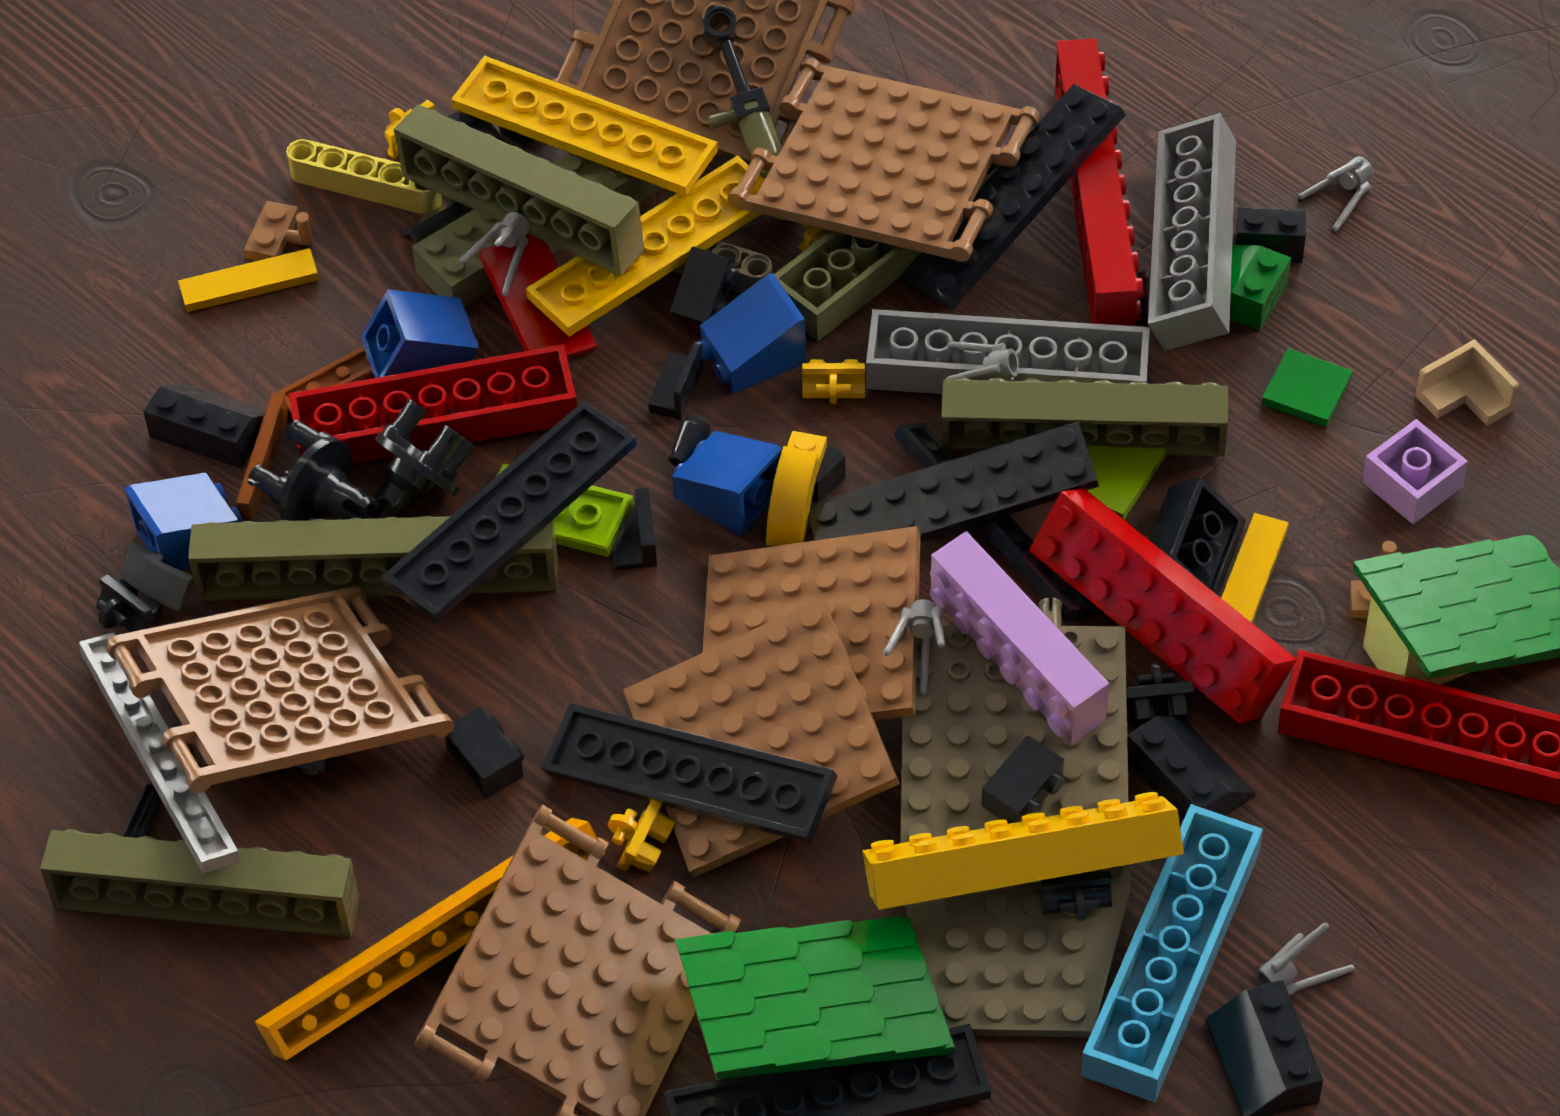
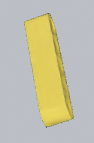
M304 139L296 140L287 147L286 153L291 178L298 183L420 214H427L442 205L440 193L404 178L399 162Z

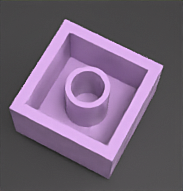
M1415 419L1366 456L1362 483L1411 524H1415L1463 487L1468 461Z

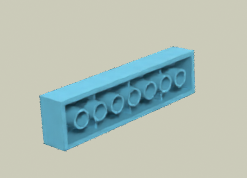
M1190 804L1180 827L1184 854L1167 857L1082 1055L1081 1076L1152 1102H1156L1260 853L1263 832L1262 828Z

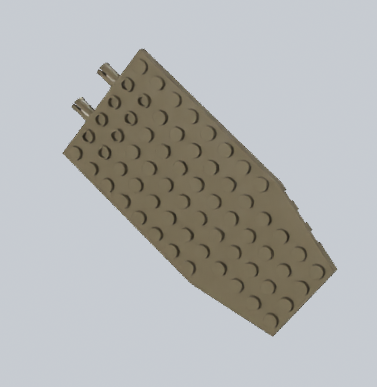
M1044 598L1038 603L1039 609L1109 682L1106 721L1072 745L1063 735L1057 736L1051 730L1047 718L1039 709L1035 711L1027 704L1023 692L1015 684H1009L1002 676L1000 667L992 659H986L978 650L976 641L968 633L963 634L956 625L942 624L944 647H938L935 632L930 637L927 693L921 695L919 693L922 639L918 638L916 715L902 717L901 843L909 842V837L916 834L931 833L933 838L947 835V830L950 828L968 826L971 831L985 828L984 823L1000 820V818L981 806L982 787L1027 735L1064 759L1063 775L1065 780L1063 785L1055 795L1049 793L1042 802L1043 806L1039 813H1045V817L1060 815V809L1070 806H1082L1083 810L1098 808V802L1109 799H1119L1120 803L1128 802L1125 627L1061 626L1062 601L1053 598L1052 611H1049V598ZM1130 864L1102 869L1111 873L1112 907L1086 910V920L1082 922H1077L1075 911L1043 915L1041 880L903 905L906 917H910L948 1028L970 1023L974 1036L1089 1038L1100 1013L1115 949L1130 898Z

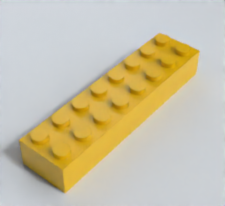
M1149 792L1136 795L1135 801L1120 803L1119 799L1100 801L1097 803L1098 808L1083 810L1082 806L1065 807L1060 809V815L1045 817V813H1031L1022 816V821L1008 824L1005 819L993 820L984 823L985 828L971 831L968 826L954 827L947 830V835L933 838L931 833H921L910 836L909 842L894 844L893 840L877 841L871 844V849L862 850L869 894L878 910L1183 855L1184 850L1178 811L1163 796L1158 797V793Z

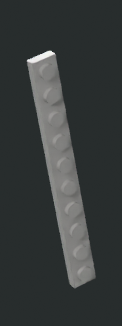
M114 632L80 641V654L202 874L239 863L238 850L205 792L194 793L191 791L186 783L187 775L173 752L167 751L163 745L161 738L164 732L168 730V727L150 695L144 698H136L129 689L130 681L116 659H112L106 651L105 644L108 639L115 636Z

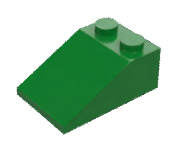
M1232 245L1230 320L1259 331L1261 330L1288 285L1291 257L1262 246Z

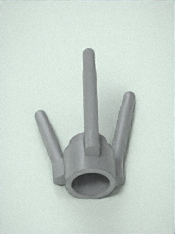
M1355 157L1346 165L1329 173L1323 181L1300 193L1298 199L1303 200L1338 180L1345 189H1356L1357 191L1332 227V230L1337 232L1362 195L1371 189L1368 181L1373 177V168L1365 158Z
M509 212L501 223L497 222L489 233L459 259V262L465 264L495 237H497L494 243L496 247L503 245L507 248H512L515 246L516 250L501 293L503 297H506L514 280L523 250L529 243V240L525 237L530 230L529 221L520 213Z
M954 341L948 343L949 348L991 353L984 358L983 368L948 376L946 380H952L957 377L971 379L986 375L988 378L993 377L1013 381L1014 377L1018 375V357L1013 349H1006L1005 343L995 345Z
M925 599L913 602L910 609H902L901 619L883 651L885 656L891 654L907 624L911 633L915 637L922 639L919 693L921 695L927 693L930 637L935 632L938 647H944L945 645L941 621L942 607L933 601Z
M1322 923L1305 938L1302 933H1298L1274 957L1256 970V974L1262 985L1284 980L1289 995H1292L1296 991L1351 973L1355 970V967L1348 965L1294 983V977L1298 975V972L1291 960L1328 930L1329 925Z

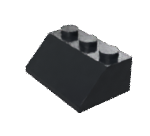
M184 383L160 386L143 411L150 438L241 469L253 452L266 412Z
M1199 476L1169 487L1149 541L1218 595L1246 519Z
M1156 716L1128 734V762L1160 796H1163L1177 808L1178 815L1182 820H1184L1190 804L1227 816L1255 797V792L1184 718Z
M1284 980L1245 989L1206 1018L1207 1027L1242 1116H1271L1320 1102L1323 1078Z

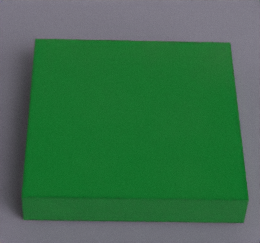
M1288 348L1262 396L1261 405L1327 428L1352 379L1353 370Z

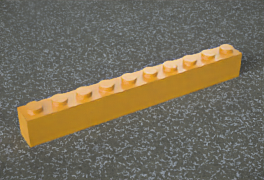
M576 818L566 821L568 824L597 839L588 821ZM552 831L544 835L584 860L586 859L588 852ZM513 856L254 1021L272 1054L288 1060L467 944Z

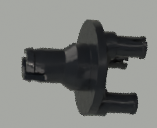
M408 399L391 425L388 423L375 438V441L393 453L394 456L387 465L386 480L374 495L379 504L378 511H373L367 507L365 512L377 519L385 507L391 503L382 518H401L416 498L427 495L434 484L456 497L461 490L452 483L459 475L457 470L471 450L475 448V445L444 425L428 450H419L409 442L411 440L409 435L424 414L426 415L427 411Z
M295 420L290 424L286 432V438L305 448L306 451L296 462L292 470L289 469L284 472L288 477L283 475L279 477L261 464L253 467L248 475V478H250L248 480L249 485L268 494L271 501L279 505L282 520L309 521L310 517L322 519L326 513H332L342 520L351 518L370 519L360 513L358 507L364 510L368 507L373 511H378L379 509L378 501L374 497L367 495L347 480L351 467V452L348 445L326 432H317L300 420Z

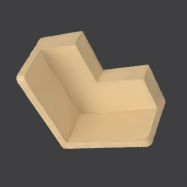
M1474 339L1422 368L1419 372L1415 397L1437 419L1465 403L1488 426L1514 411L1519 384Z

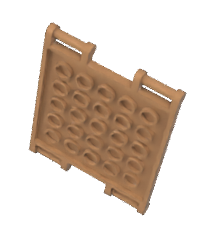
M614 0L599 36L581 30L574 31L571 37V48L558 77L554 78L553 81L716 141L718 154L731 159L738 155L750 165V155L741 130H738L736 123L733 122L712 129L708 121L709 116L730 110V97L738 94L722 50L711 47L704 39L703 19L706 12L714 6L728 7L735 14L737 35L733 42L750 90L759 87L763 88L770 107V116L774 127L776 128L779 120L787 123L780 140L783 148L798 119L784 115L779 110V104L784 96L789 95L806 54L813 56L822 63H831L835 54L833 48L847 15H851L855 4L851 0ZM828 6L834 8L835 12L822 43L819 44L812 40ZM721 23L712 27V29L718 32L728 28V26ZM584 48H590L592 52L578 84L570 83Z
M806 58L800 66L801 73L789 95L784 96L779 104V110L788 117L797 118V123L778 156L771 155L764 148L754 149L749 159L751 163L738 186L734 187L729 193L728 202L733 207L957 261H967L973 252L972 244L983 222L990 218L994 209L987 200L978 199L975 202L973 200L992 163L1007 167H1014L1020 158L1019 151L1030 129L1035 127L1040 119L1039 112L1030 106L1018 109L821 65L814 58ZM812 79L818 80L819 83L808 103H801L800 101ZM1011 125H1017L1008 145L1000 148ZM761 171H769L757 195L749 194ZM964 217L970 218L960 239L952 242Z
M358 586L115 635L108 639L105 644V649L109 656L117 660L130 681L129 689L136 698H144L150 695L153 690L161 689L182 722L183 726L165 731L161 740L167 751L173 752L187 775L186 783L194 793H202L213 784L432 734L439 738L446 737L455 727L449 715L442 713L427 691L428 685L421 675L396 677L377 649V647L385 646L391 641L392 632L386 624L380 623L366 602V594ZM351 609L355 610V612L358 614V616L365 625L364 627H362V625L355 617ZM137 650L150 672L142 673L129 651ZM411 698L416 699L427 717L422 715ZM194 742L208 766L200 768L186 744Z
M542 804L531 821L416 1038L414 1046L423 1051L428 1048L473 1074V1079L482 1085L490 1076L496 1062L562 1100L555 1116H577L573 1113L574 1108L588 1116H645L696 1012L675 939L712 934L674 912L673 909L676 904L719 928V933L734 931L735 933L741 919L733 914L727 916L684 891L685 886L676 881L668 889L661 904L597 867L609 842L600 837L594 839L551 814L552 809ZM545 827L588 852L586 859L584 860L541 835L542 828ZM436 1029L482 1054V1060L435 1034Z

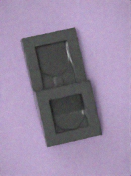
M131 542L119 576L148 597L179 611L184 604L193 575L162 563L163 555Z

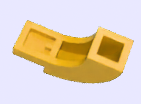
M792 431L787 447L783 446L769 505L766 530L767 546L773 547L804 542L809 528L808 516L813 489L827 447V437Z

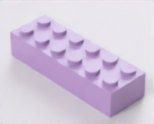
M967 531L931 554L930 596L934 603L942 607V609L945 608L953 616L957 628L963 634L968 633L976 641L980 653L986 659H992L1000 667V672L1004 679L1011 685L1015 684L1023 692L1024 699L1033 710L1039 709L1047 718L1049 727L1057 736L1063 735L1072 745L1106 721L1109 682Z

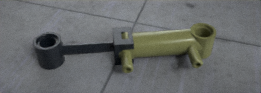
M714 6L706 12L703 19L704 39L711 47L722 50L738 95L730 97V110L709 116L710 127L715 129L735 122L738 130H741L750 156L755 148H764L771 155L778 156L782 150V145L771 119L770 107L763 88L759 87L750 90L733 45L737 35L736 16L728 7ZM720 23L728 26L726 30L721 32L712 29L714 25ZM762 170L760 175L766 179L769 171Z

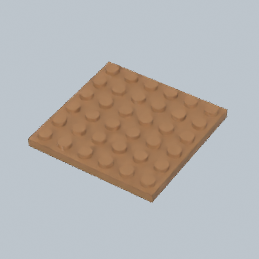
M917 526L709 555L703 652L823 597L831 612L874 721L915 716L918 638L911 633L907 624L891 654L885 656L883 651L901 619L902 609H910L912 603L919 600L921 534Z
M823 597L623 689L633 719L833 769L838 778L821 820L900 784L831 612ZM665 806L669 818L675 821L673 829L688 870L693 878L783 838L779 835Z

